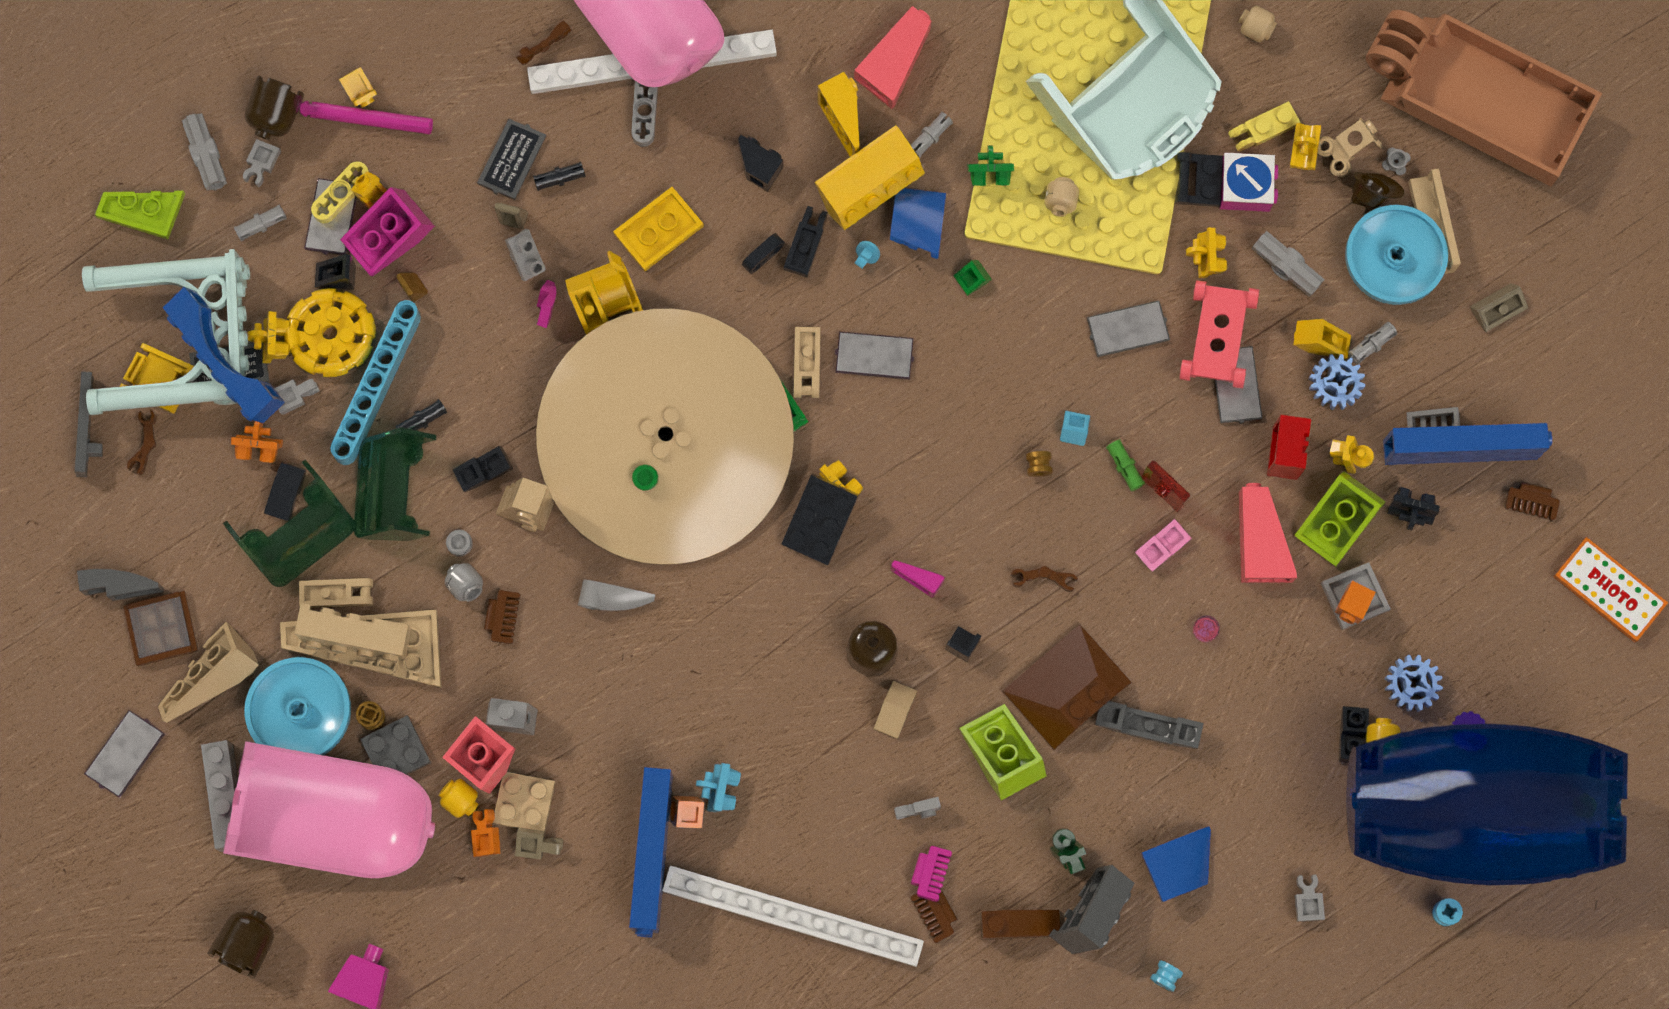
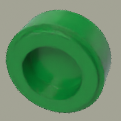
M640 465L632 474L634 485L643 491L653 489L659 480L657 470L650 465Z

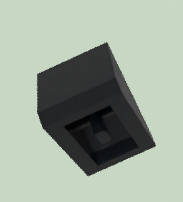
M344 254L316 263L315 288L354 290L356 265L351 255Z

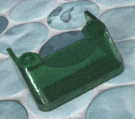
M401 427L367 437L362 441L359 450L353 527L354 535L357 538L411 541L430 536V531L418 529L415 518L406 515L410 467L415 466L422 459V444L436 440L437 435Z
M306 459L301 463L314 478L303 491V498L309 506L273 534L267 537L262 530L251 529L240 537L227 520L222 523L238 545L275 587H283L289 584L348 538L355 530L354 519Z

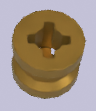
M1035 451L1027 453L1026 460L1029 462L1027 475L1042 477L1053 474V468L1049 463L1052 458L1051 452Z

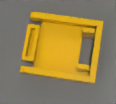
M142 343L140 348L145 352H149V355L146 356L136 352L123 379L133 384L132 386L166 383L176 380L178 374L181 376L186 375L194 366ZM179 405L158 407L175 414Z

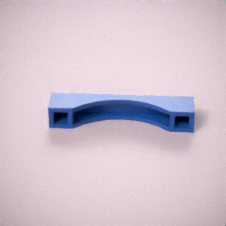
M183 287L163 307L169 315L167 320L175 328L180 329L183 333L182 339L189 346L195 348L198 352L196 354L197 358L203 364L210 367L212 377L218 383L225 386L227 389L225 393L232 401L241 406L240 412L247 420L264 423L285 403L270 383L245 377L225 360L214 338L211 309L197 291Z

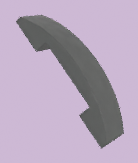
M1109 701L1098 711L1095 725L1150 741L1198 749L1204 723L1180 717L1176 719L1129 708L1127 705Z

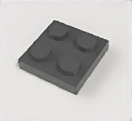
M408 715L360 739L373 765L388 767L408 775L431 763Z

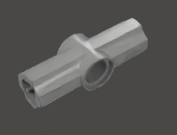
M203 114L186 116L182 123L190 143L188 147L192 159L199 169L206 190L220 189L227 184L219 161V151L213 137L210 136Z
M1267 231L1252 247L1257 254L1272 265L1271 268L1278 277L1285 281L1290 280L1309 297L1325 280L1305 263L1303 256L1291 247H1285Z

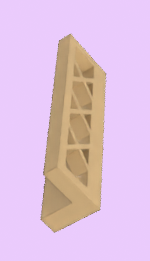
M1433 169L1428 176L1410 179L1408 184L1414 208L1432 218L1444 234L1448 247V263L1444 274L1454 273L1461 262L1439 169Z

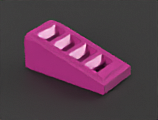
M896 560L891 564L890 570L931 598L935 596L945 580V577Z

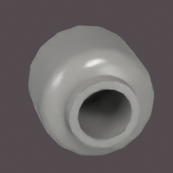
M469 563L454 564L447 571L445 586L455 599L470 602L482 593L483 579Z

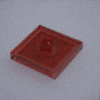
M1152 460L1147 465L1142 479L1178 513L1187 503L1190 493L1155 460Z

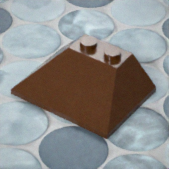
M1078 625L1002 692L1050 747L1055 750L1075 730L1132 682L1085 629Z

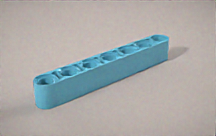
M401 301L395 307L331 443V453L336 461L342 465H349L356 460L420 323L421 316L419 310L412 301ZM405 311H414V314L411 318H402V314ZM395 333L403 334V338L400 341L394 342L391 340ZM384 356H393L389 364L380 363ZM374 378L382 379V383L378 387L370 386V382ZM363 401H371V406L367 410L359 409ZM352 424H361L358 432H349V427ZM341 447H350V451L347 455H338V451Z

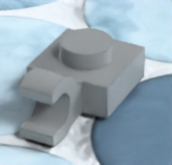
M309 379L298 386L294 380H291L274 388L285 402L279 408V412L282 415L305 405L303 397L314 395L320 391L313 379Z

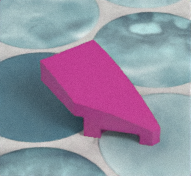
M549 280L540 289L537 307L541 308L537 325L547 328L556 299L555 283Z

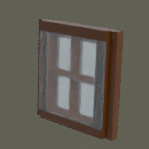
M185 591L123 606L136 666L147 665L198 651Z

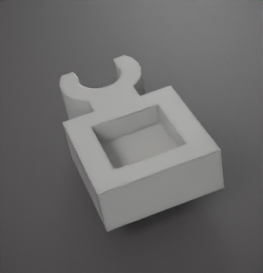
M256 139L246 160L247 164L251 165V168L246 169L243 173L244 181L248 182L252 175H256L255 184L257 187H260L264 181L263 172H272L281 153L280 148Z
M939 797L895 807L894 811L897 820L913 815H920L921 819L935 816L936 811L940 810L941 805Z
M1302 875L1297 877V886L1302 890V894L1294 895L1297 922L1325 920L1323 894L1315 893L1314 890L1318 885L1316 875L1311 876L1312 882L1310 886L1303 883Z

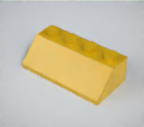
M895 125L818 179L815 184L828 214L843 230H846L899 191L916 181L925 172L918 155L899 127Z

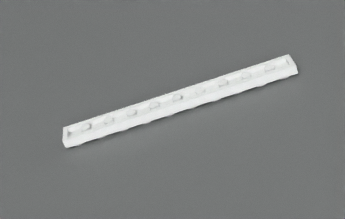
M773 29L724 37V44L720 51L703 67L777 56ZM614 54L527 67L531 94L633 79Z
M673 866L669 867L662 890L668 894L917 967L924 943L920 939Z

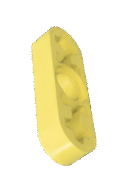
M353 162L348 165L314 201L311 211L318 222H331L356 196L350 190L351 186L344 180L352 181L354 186L358 178L356 177L353 180V172L355 170L357 172L362 170V174H365L366 171L369 172L364 163ZM336 188H347V195L341 199L334 196ZM331 197L332 201L337 205L334 206L333 203L330 204L327 198ZM328 206L327 209L329 213L327 215L324 213L319 215L320 212L318 209L320 207L326 208Z

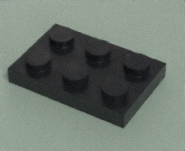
M812 473L781 545L825 565H829L859 494Z

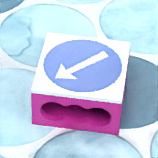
M1224 153L1220 209L1270 212L1273 204H1276L1278 199V189L1274 188V180L1278 178V165H1275V155Z

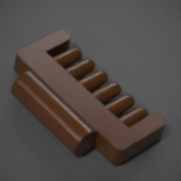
M1521 482L1519 489L1512 487L1508 490L1505 509L1509 510L1512 507V510L1516 511L1520 500L1518 511L1523 512L1525 502H1527L1525 514H1529L1531 504L1533 503L1532 516L1536 515L1539 505L1537 516L1542 517L1545 506L1543 517L1545 519L1549 517L1550 521H1554L1557 517L1560 500L1551 497L1552 489Z
M500 590L497 600H488L484 630L492 631V642L513 644L511 637L514 636V632L503 631L502 629L515 630V626L503 623L516 624L515 619L504 618V616L517 617V613L506 612L505 610L518 611V607L506 604L519 605L520 593Z
M943 891L938 894L939 901L937 902L924 898L917 901L921 897H918L916 893L911 896L913 902L917 901L914 903L915 907L928 902L917 909L918 913L926 911L921 914V919L934 914L924 920V924L928 925L937 920L927 926V930L931 931L940 926L930 932L932 937L941 933L933 938L934 943H938L953 935L954 930L950 924L958 919Z

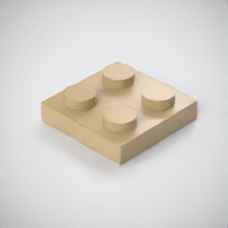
M507 772L501 780L493 824L517 829L545 831L556 782Z

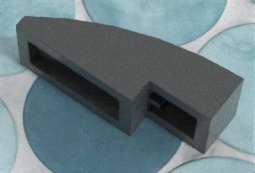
M113 569L77 571L79 591L84 595L106 592L109 599L117 601L164 593V588L158 582L134 573Z

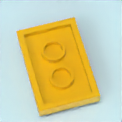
M670 187L614 230L613 234L645 272L702 229L704 224L677 191Z

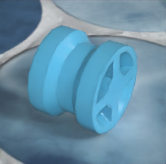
M1451 898L1437 902L1432 910L1435 922L1442 926H1450L1459 922L1463 914L1460 903Z
M1160 960L1158 963L1159 969L1156 973L1152 974L1150 980L1164 989L1174 992L1176 988L1175 982L1182 977L1183 972L1171 964Z

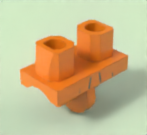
M255 421L254 426H245L244 429L245 433L253 434V436L237 434L236 437H231V445H235L236 459L250 460L252 458V447L261 448L260 461L273 463L276 460L278 449L282 448L283 445L282 439L262 437V435L271 436V428H263V423Z

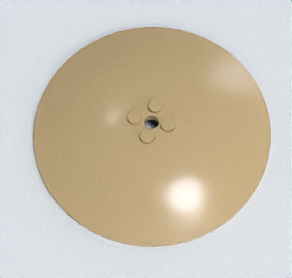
M650 309L626 314L604 323L578 341L558 364L547 384L538 412L536 429L537 452L542 475L554 502L566 519L583 536L610 553L633 561L659 565L688 563L713 556L728 549L753 531L771 510L783 489L792 460L794 442L793 421L786 392L777 373L762 352L748 338L725 323L704 314L679 309ZM663 427L670 428L673 431V438L669 441H662L658 437L659 430ZM640 465H650L658 472V483L651 490H640L632 481V474Z

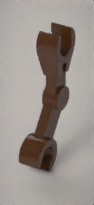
M564 20L561 21L546 40H542L538 45L530 49L527 46L519 51L521 55L517 56L516 59L522 65H526L535 55L546 52L554 42L556 43L568 36L572 31L570 26Z
M151 409V419L148 421L143 420L144 414L142 411L138 413V420L143 425L144 441L140 451L127 463L129 471H131L135 463H140V468L136 472L139 476L145 472L148 456L152 449L156 447L153 425L157 421V416Z
M1047 566L1030 571L1015 569L1010 575L1020 574L1023 577L1021 582L1013 583L1014 587H1021L1026 581L1047 578L1068 592L1073 591L1074 588L1067 586L1065 580L1072 579L1076 582L1078 580L1074 574L1056 572Z

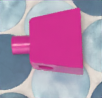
M369 944L363 958L351 954L328 992L370 1009H380L389 972L388 968L378 965L384 949Z

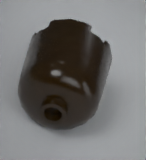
M257 76L245 111V120L251 128L256 130L255 135L260 138L269 140L270 136H284L291 129L305 94L301 91L295 94L290 91L292 88L290 85L268 78L267 82H263V78Z
M866 621L858 625L852 631L846 647L847 659L851 667L868 677L880 676L888 672L898 655L897 638L893 630L886 624L878 621Z
M252 910L251 914L236 912L227 919L207 954L210 957L217 954L220 956L219 963L240 974L242 970L249 971L248 976L255 978L273 943L274 931L265 922L267 917L256 910Z

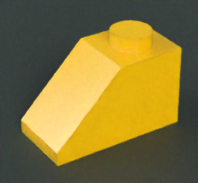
M1323 319L1297 321L1293 345L1307 353L1328 357L1333 354L1334 358H1338L1340 354H1343L1344 359H1348L1351 335Z

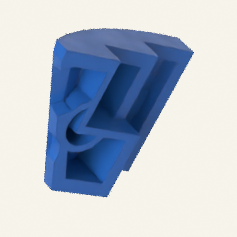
M908 188L899 191L895 195L890 240L904 244L913 250L918 248L931 252L932 258L938 259L946 193Z
M1210 826L1141 853L1161 902L1208 884Z

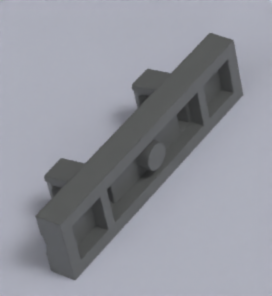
M81 372L75 458L76 477L87 478L89 457H103L102 444L90 443L91 415L87 409L86 393L87 390L93 389L94 378L92 372Z

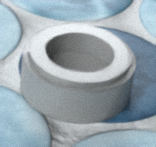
M454 530L447 536L446 546L451 554L460 557L467 555L471 551L473 541L466 531Z

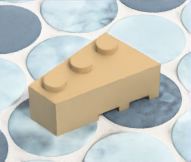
M521 478L516 483H511V486H506L496 515L522 524L521 527L532 532H536L537 529L544 531L554 501L548 486Z

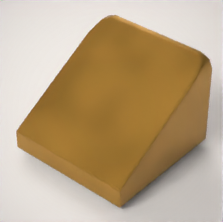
M399 273L397 275L399 284L413 303L428 293V290L416 273Z

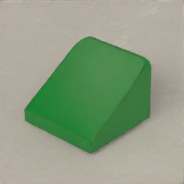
M971 260L953 275L967 296L992 280L979 260Z

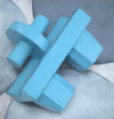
M715 764L713 773L706 772L704 781H696L695 786L703 788L701 798L708 799L706 811L719 812L735 809L736 796L725 794L726 785L738 786L741 772L731 769L730 764Z

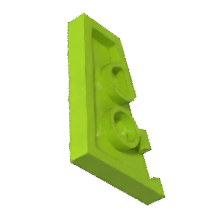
M103 192L95 216L101 220L169 239L185 192Z

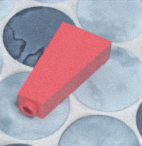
M912 6L854 70V79L891 109L896 105L931 30L929 15L925 11L917 10Z
M1248 483L1246 487H1242L1239 491L1241 583H1293L1297 578V572L1269 488L1261 487L1260 483Z

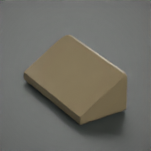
M1511 283L1471 305L1470 308L1483 330L1487 332L1528 309V305L1521 287Z

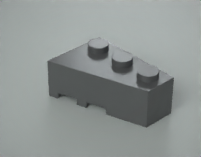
M1113 865L1097 868L1078 894L1081 897L1079 903L1073 911L1070 909L1066 911L1064 916L1067 920L1059 931L1053 929L1049 936L1071 954L1101 949L1108 942V935L1112 927L1118 922L1120 918L1119 913L1123 905L1130 899V891L1135 883Z

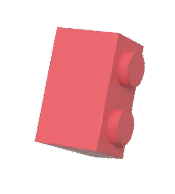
M475 716L442 758L480 790L490 794L507 773L515 748Z

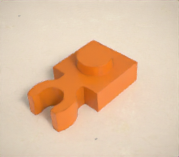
M492 809L484 810V819L482 811L473 812V821L477 825V830L471 831L473 857L501 854L499 828L492 827L495 819V813Z

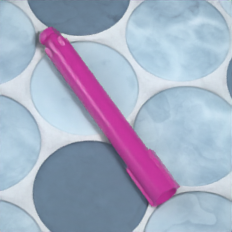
M304 101L300 105V114L304 117L310 115V118L429 135L433 130L432 118L313 101L312 104L309 101Z

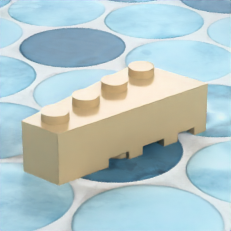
M301 603L294 634L303 643H306L305 647L321 649V646L331 647V651L346 654L347 650L356 651V655L360 657L372 658L374 654L383 656L382 660L398 662V659L406 660L412 629L406 624L372 618V621L369 622L366 617L353 613L346 614V617H341V613L324 607L320 612L312 611L309 604Z

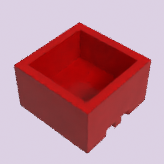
M1282 414L1279 416L1272 428L1267 476L1298 480L1306 469L1307 452L1305 451L1309 444V441H1306V437H1309L1311 419Z

